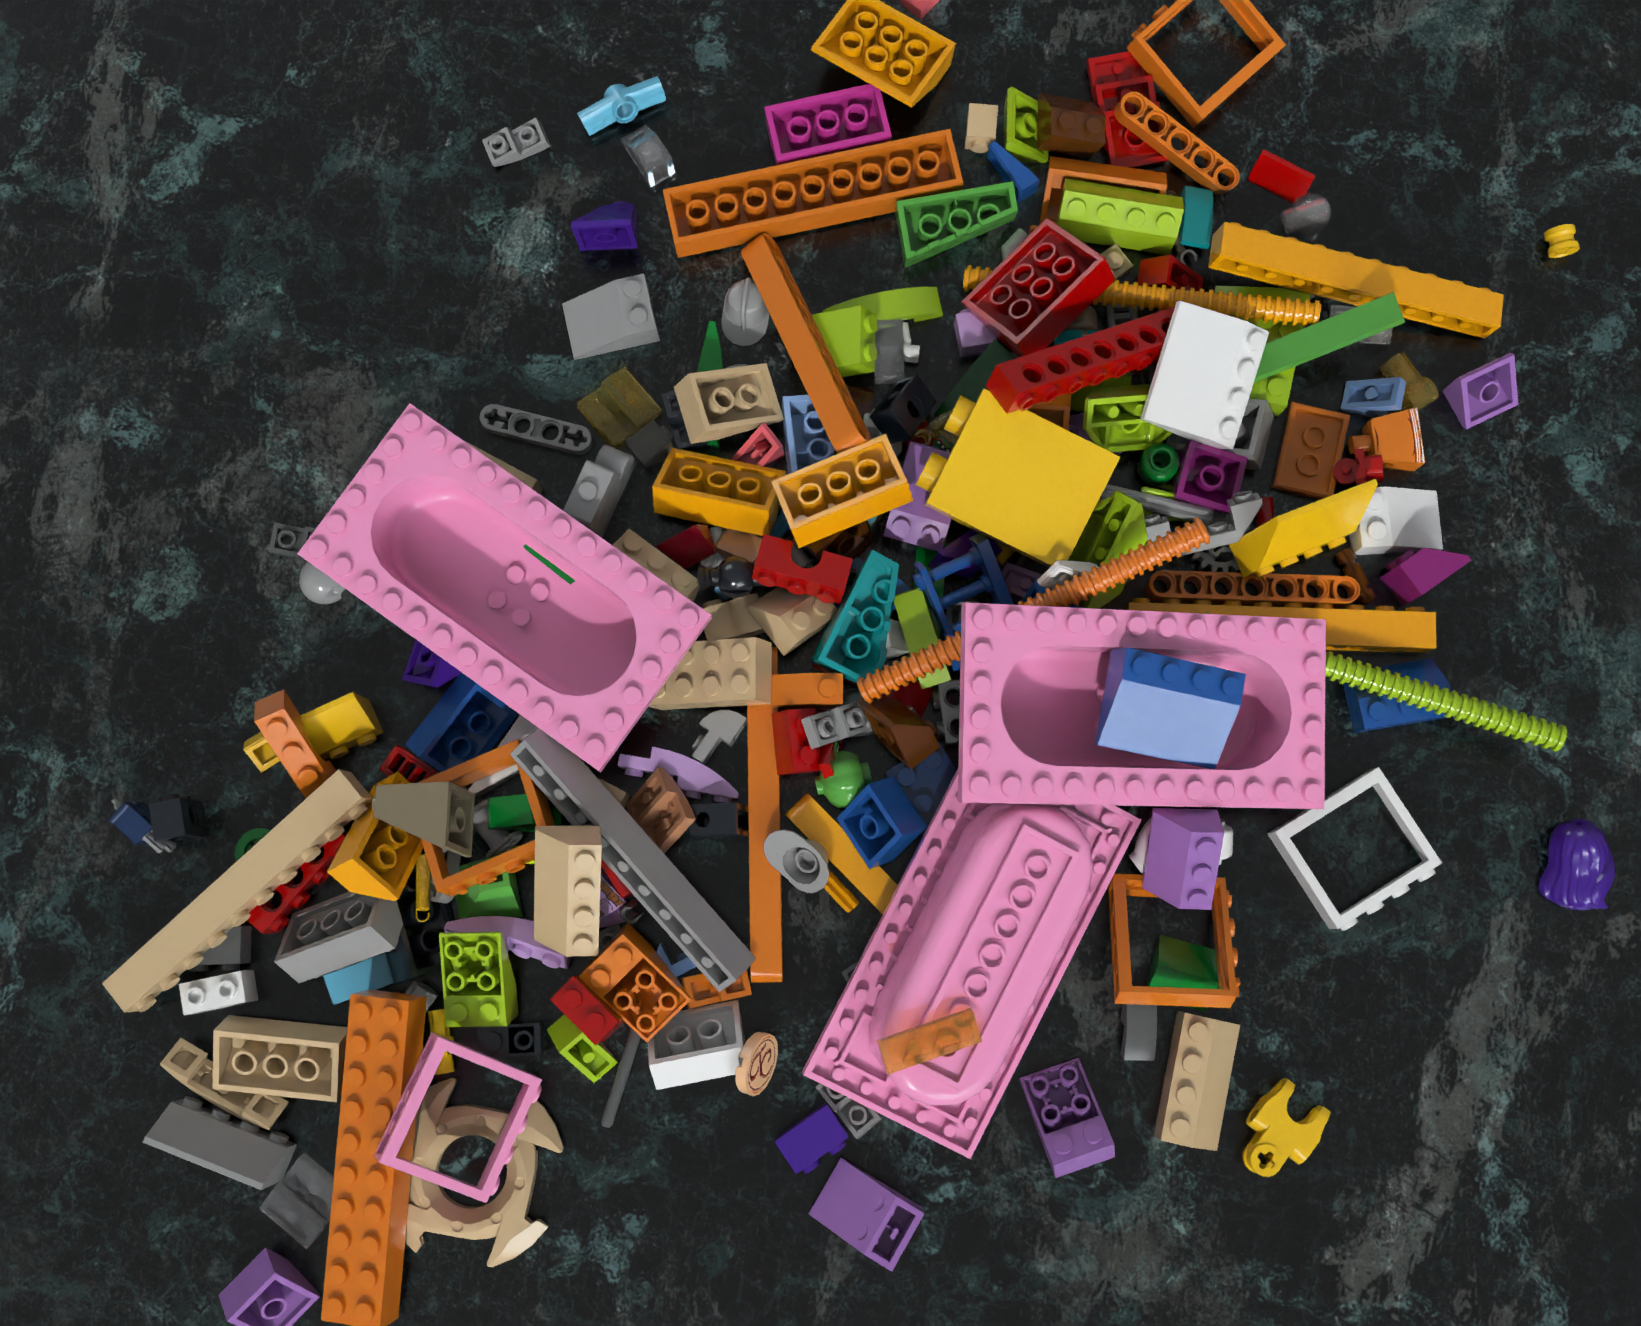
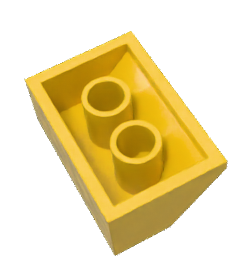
M354 692L300 715L303 727L312 746L323 760L329 757L331 759L340 758L349 753V748L357 744L360 747L371 744L377 740V735L384 733L370 700Z

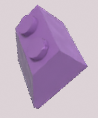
M266 1247L219 1294L227 1322L236 1326H292L320 1297L316 1289L288 1259Z

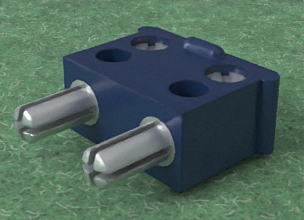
M117 799L111 801L116 812L108 820L135 844H149L157 853H161L163 849L167 852H172L176 848V844L154 841L150 811L144 803L138 801L121 803Z

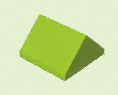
M1010 87L1007 89L1004 105L1003 148L1021 163L1048 162V151L1037 150L1038 101L1016 88Z

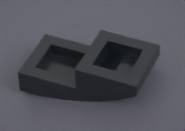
M675 390L661 394L677 449L691 452L708 447L707 442L690 443Z

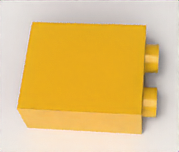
M986 389L982 390L976 402L960 395L944 427V430L958 436L947 459L934 452L931 453L916 483V486L930 492L924 505L1048 568L1057 560L1068 561L1120 457L1028 410H1017L1006 414L991 392Z

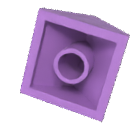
M1510 352L1457 377L1443 390L1463 428H1471L1518 405L1515 356L1513 353Z

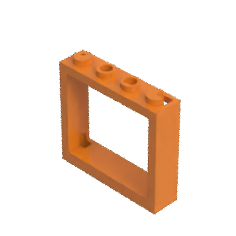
M1174 0L1175 3L1169 8L1163 5L1152 16L1154 21L1148 27L1143 23L1131 34L1134 40L1127 46L1128 51L1147 74L1152 75L1153 81L1192 128L1286 46L1250 0L1219 1L1261 52L1201 106L1197 104L1147 43L1153 35L1193 0Z
M519 739L417 782L449 781L462 788L517 764L536 826H556L546 795L510 755L522 742ZM421 839L436 891L450 897L457 894L464 895L468 892L469 887L476 884L486 885L492 883L497 879L496 876L502 873L518 872L525 868L526 863L535 860V840L450 876L442 848Z
M1114 874L1108 885L1115 1004L1231 1008L1236 997H1239V985L1241 982L1239 977H1235L1234 967L1237 966L1238 952L1236 947H1232L1231 937L1235 933V923L1233 918H1229L1228 908H1231L1232 895H1229V890H1226L1225 878H1216L1211 907L1219 989L1132 986L1126 896H1157L1143 889V875Z

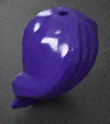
M1572 819L1570 822L1556 826L1549 839L1548 865L1539 880L1541 894L1557 905L1572 910L1607 909L1608 905L1605 903V896L1615 878V863L1605 835L1595 823L1586 819Z

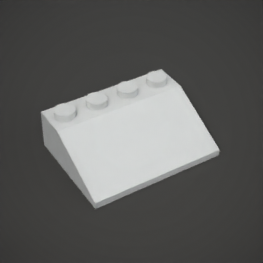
M1177 301L1140 419L1188 440L1218 449H1233L1269 332L1247 321L1183 301Z

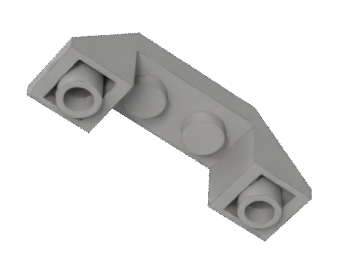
M1252 491L1234 494L1233 499L1227 500L1231 524L1217 522L1209 525L1207 532L1210 536V543L1206 545L1203 542L1200 544V548L1196 549L1193 547L1190 553L1184 551L1181 555L1239 542L1262 507V498L1258 493L1252 494ZM1160 514L1144 516L1147 540L1151 539L1153 542L1157 540L1156 536L1161 535V537L1166 536L1165 532H1171L1166 515L1161 517Z

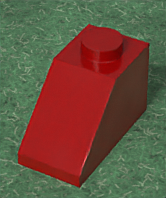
M1170 254L1141 260L1137 282L1141 286H1143V283H1147V286L1151 287L1153 284H1157V287L1161 288L1162 285H1166V288L1170 289L1171 286H1176V289L1185 287V290L1195 288V291H1200L1202 289L1203 277Z

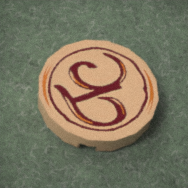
M756 1032L744 1044L740 1052V1058H743L742 1066H737L735 1071L736 1085L740 1092L756 1096L766 1088L777 1062L778 1043L775 1036L766 1032Z

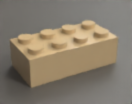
M757 637L695 641L648 707L659 710L771 704L772 643Z

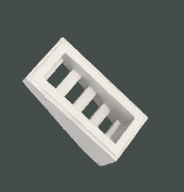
M1057 560L1037 582L1040 586L1054 589L1055 584L1062 585L1064 580L1068 579V581H1071L1074 575L1079 577L1083 575L1082 571L1086 570L1088 573L1092 571L1091 567L1096 566L1098 568V566L1091 562Z

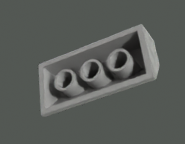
M347 892L292 914L274 962L298 983H302L381 953L389 952L395 949L403 926L397 901Z
M189 1096L172 1101L143 1140L145 1144L259 1190H263L283 1180L297 1144L288 1141L289 1136L278 1131L265 1132L260 1130V1127L244 1120L240 1122L231 1118L232 1114L220 1108H213V1110L202 1106L203 1102Z

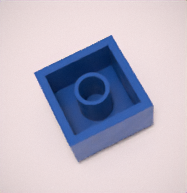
M894 776L868 784L836 818L869 870L894 861L927 828V825Z

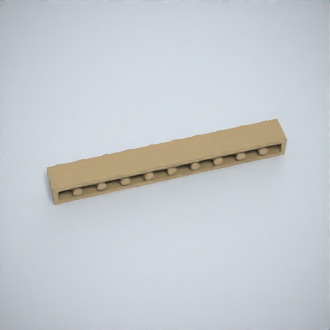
M338 769L102 983L124 1013L144 1012L152 1007L156 1002L155 997L162 991L169 990L175 986L180 980L179 976L186 969L189 970L197 966L204 958L202 955L209 948L220 945L227 938L226 933L230 929L247 921L251 910L257 905H262L269 901L274 895L273 891L280 884H285L292 880L298 873L296 870L304 862L308 863L315 859L321 853L320 848L325 843L337 839L344 832L343 827L347 823L360 818L368 810L367 805L372 802L373 798L351 772Z

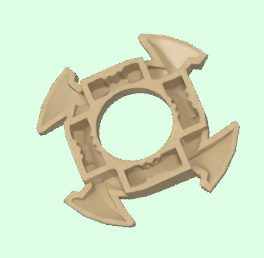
M450 1078L428 1087L416 1114L412 1162L438 1172L442 1155L454 1140L463 1136L477 1135L485 1137L496 1144L510 1114V1111L474 1104L456 1105L446 1108L457 1083L456 1078ZM539 1101L530 1105L526 1114L528 1116L526 1127L521 1134H517L512 1145L514 1146V1152L507 1164V1176L504 1187L493 1201L481 1206H465L451 1199L442 1186L411 1175L405 1243L415 1253L425 1243L422 1236L425 1231L471 1240L496 1237L492 1252L487 1261L488 1267H494L514 1259L531 1247L549 1227L541 1219L532 1221L527 1217L538 1169V1150H536L535 1145L556 1153H561L564 1146L556 1124Z

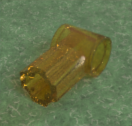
M1404 352L1398 353L1380 367L1386 378L1401 377L1406 381L1401 406L1403 410L1418 408L1419 411L1438 399L1439 393L1435 384L1428 377H1422Z

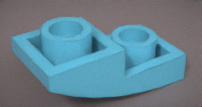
M385 953L323 975L333 1005L349 1000L350 995L369 989L376 990L394 983Z

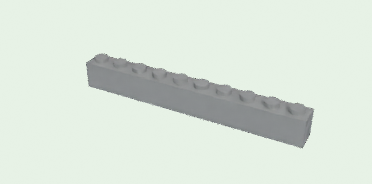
M537 729L525 738L510 753L512 758L572 826L601 827V859L719 992L734 983L756 960L746 945L732 932L706 900L688 882L685 876L666 857L664 852L644 832L642 827L636 823L602 782L584 764L580 757L541 729Z

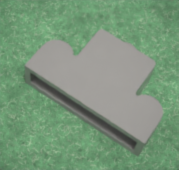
M606 444L603 445L595 463L589 460L585 462L563 511L602 538L636 465L634 456Z

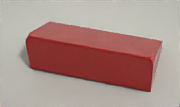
M1263 149L1248 176V180L1295 205H1299L1316 176Z

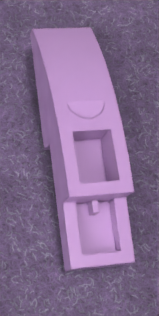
M652 747L650 759L625 754L619 755L618 766L621 769H625V775L643 777V772L653 774L658 767H662L672 778H678L677 785L687 798L701 800V795L703 794L714 796L713 802L731 803L732 799L739 800L740 794L724 778L702 763L685 755Z
M479 916L450 921L444 927L445 933L502 931L507 953L509 950H512L515 955L527 959L532 957L541 960L544 965L550 968L562 967L568 969L572 957H566L535 941L534 921L503 916Z

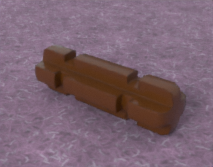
M1344 549L1336 554V559L1340 566H1344L1343 572L1345 576L1352 577L1359 583L1360 595L1357 598L1359 604L1367 605L1376 600V595L1373 589L1368 587L1370 583L1360 563H1356L1355 559L1357 557L1353 549Z

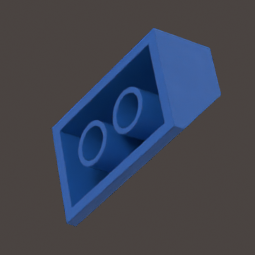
M1432 658L1381 667V671L1388 669L1391 671V674L1398 672L1401 677L1407 675L1410 677V680L1417 678L1420 680V683L1426 681L1429 682L1430 686L1436 684L1439 686V689L1445 687L1451 692L1449 682ZM1345 682L1343 684L1354 733L1445 718L1444 713L1437 715L1434 713V710L1427 712L1424 707L1418 709L1415 707V704L1408 706L1405 704V701L1401 703L1396 702L1394 697L1390 700L1386 698V695L1377 696L1375 691L1371 694L1365 688L1361 691L1358 690L1356 685L1349 687L1348 683Z
M462 673L458 675L405 745L418 757L440 772H443L491 751L519 713Z

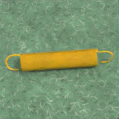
M420 854L416 862V919L419 922H425L429 918V912L427 919L421 921L417 917V910L428 911L430 909V868L426 854Z

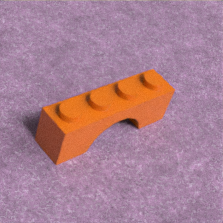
M284 689L255 702L254 722L306 799L336 772V769L330 760L324 761L312 746L303 727L300 714Z

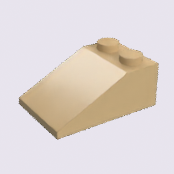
M767 363L689 373L674 386L691 444L718 440L756 429L762 423L770 425L784 419Z

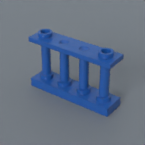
M981 533L969 538L972 545L969 553L927 571L926 567L919 561L913 563L917 572L913 574L914 581L920 592L925 591L944 640H946L948 635H951V637L955 636V632L958 630L961 632V620L949 625L944 609L983 591L991 593L994 602L990 604L1014 605L990 542ZM972 564L980 565L983 573L979 577L980 580L938 598L933 582ZM953 660L950 668L953 672L958 671L960 673L961 661Z

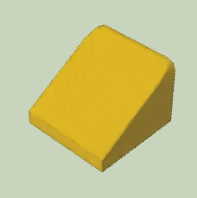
M262 732L244 742L243 750L261 773L280 762Z

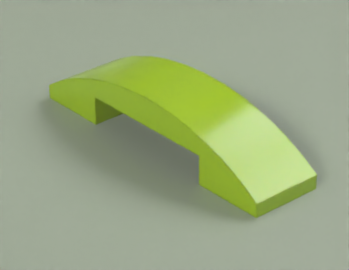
M912 287L878 292L854 298L823 310V312L862 305L876 314L878 325L914 319V322L943 316L937 287Z

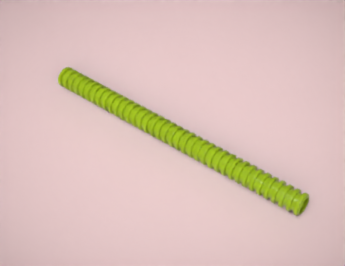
M1331 651L1326 653L1325 677H1329L1330 681L1337 679L1339 684L1343 685L1346 682L1349 687L1356 685L1358 690L1362 691L1365 688L1371 694L1375 691L1377 696L1386 695V698L1390 700L1394 697L1396 702L1401 703L1405 701V704L1408 706L1415 704L1416 708L1424 707L1427 712L1434 710V713L1437 715L1444 713L1446 718L1453 716V719L1456 721L1463 719L1465 724L1472 722L1475 727L1482 725L1484 730L1491 728L1494 733L1501 731L1503 736L1511 735L1516 740L1521 738L1522 742L1525 743L1531 741V744L1534 746L1541 744L1542 748L1547 749L1550 747L1553 752L1559 751L1566 741L1567 728L1563 724L1557 726L1553 721L1547 723V720L1544 718L1537 720V717L1534 715L1527 717L1525 712L1517 714L1515 709L1508 711L1506 706L1498 708L1496 703L1489 705L1486 700L1479 702L1478 698L1474 696L1468 698V695L1464 693L1460 696L1458 691L1455 690L1449 692L1448 688L1439 689V686L1436 684L1430 686L1429 682L1424 681L1420 683V680L1417 678L1410 680L1409 676L1401 677L1398 672L1391 674V671L1388 669L1381 671L1379 666L1372 668V665L1369 663L1362 665L1360 660L1352 662L1350 657L1343 659L1341 654L1333 656Z

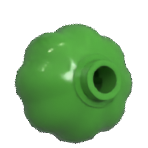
M844 750L837 751L833 776L825 779L820 771V776L814 777L818 795L824 794L832 805L843 809L847 808L868 784L873 783L868 762L860 763L857 754Z

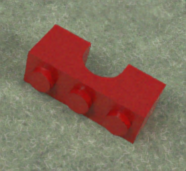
M763 534L753 569V580H757L764 586L785 588L796 595L807 594L814 596L824 603H841L853 561L852 558L823 551L821 560L815 567L802 568L796 565L791 558L793 542Z

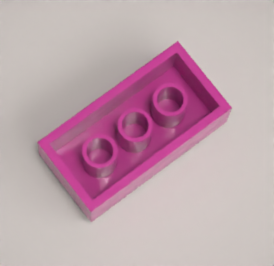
M871 84L764 107L766 126L776 165L891 141L892 138L881 90Z

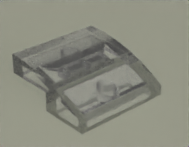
M304 1153L298 1157L283 1180L275 1185L259 1209L303 1247L308 1249L330 1223L334 1177Z

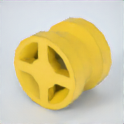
M1559 225L1544 233L1545 241L1549 242L1550 246L1548 249V256L1550 258L1565 257L1580 249L1579 242L1574 239V234L1576 233L1575 225Z

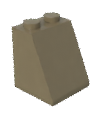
M449 781L376 785V793L372 799V809L375 818L464 857H472L475 794Z

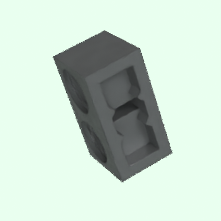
M960 680L946 681L937 684V691H932L934 709H939L941 721H936L938 739H943L944 746L959 745V736L952 733L950 723L959 720L960 704H950L946 699V694L952 690L960 693Z

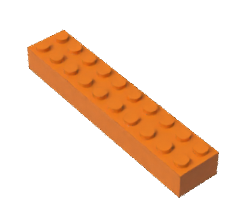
M946 129L663 189L677 257L680 258L750 243L763 232L768 233L774 238L895 212L896 201L962 190L963 179L951 130Z
M370 989L350 995L321 1313L322 1321L351 1326H387L399 1317L411 1174L379 1163L374 1154L422 1053L427 996ZM416 1115L397 1156L409 1161L413 1159Z

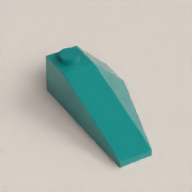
M874 550L870 551L824 632L810 662L831 673H843V678L855 683L858 682L857 679L859 677L866 678V674L871 673L873 675L876 669H882L887 655L886 642L891 626L890 615L892 602L895 597L899 569L898 563Z

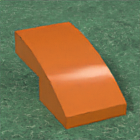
M747 970L734 983L721 992L713 986L703 973L682 978L683 987L692 998L687 1003L688 1009L752 995Z

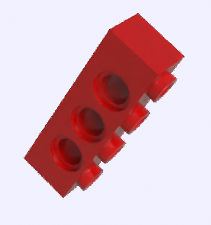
M344 830L337 839L323 845L324 855L320 860L313 859L308 863L304 862L299 867L303 871V879L299 884H296L292 879L285 884H280L273 891L274 894L280 892L282 895V903L278 908L274 907L271 898L266 903L257 905L251 910L247 921L262 934H273L274 932L278 933L289 922V914L295 908L299 909L308 901L310 890L316 884H322L329 877L330 874L327 871L348 832Z

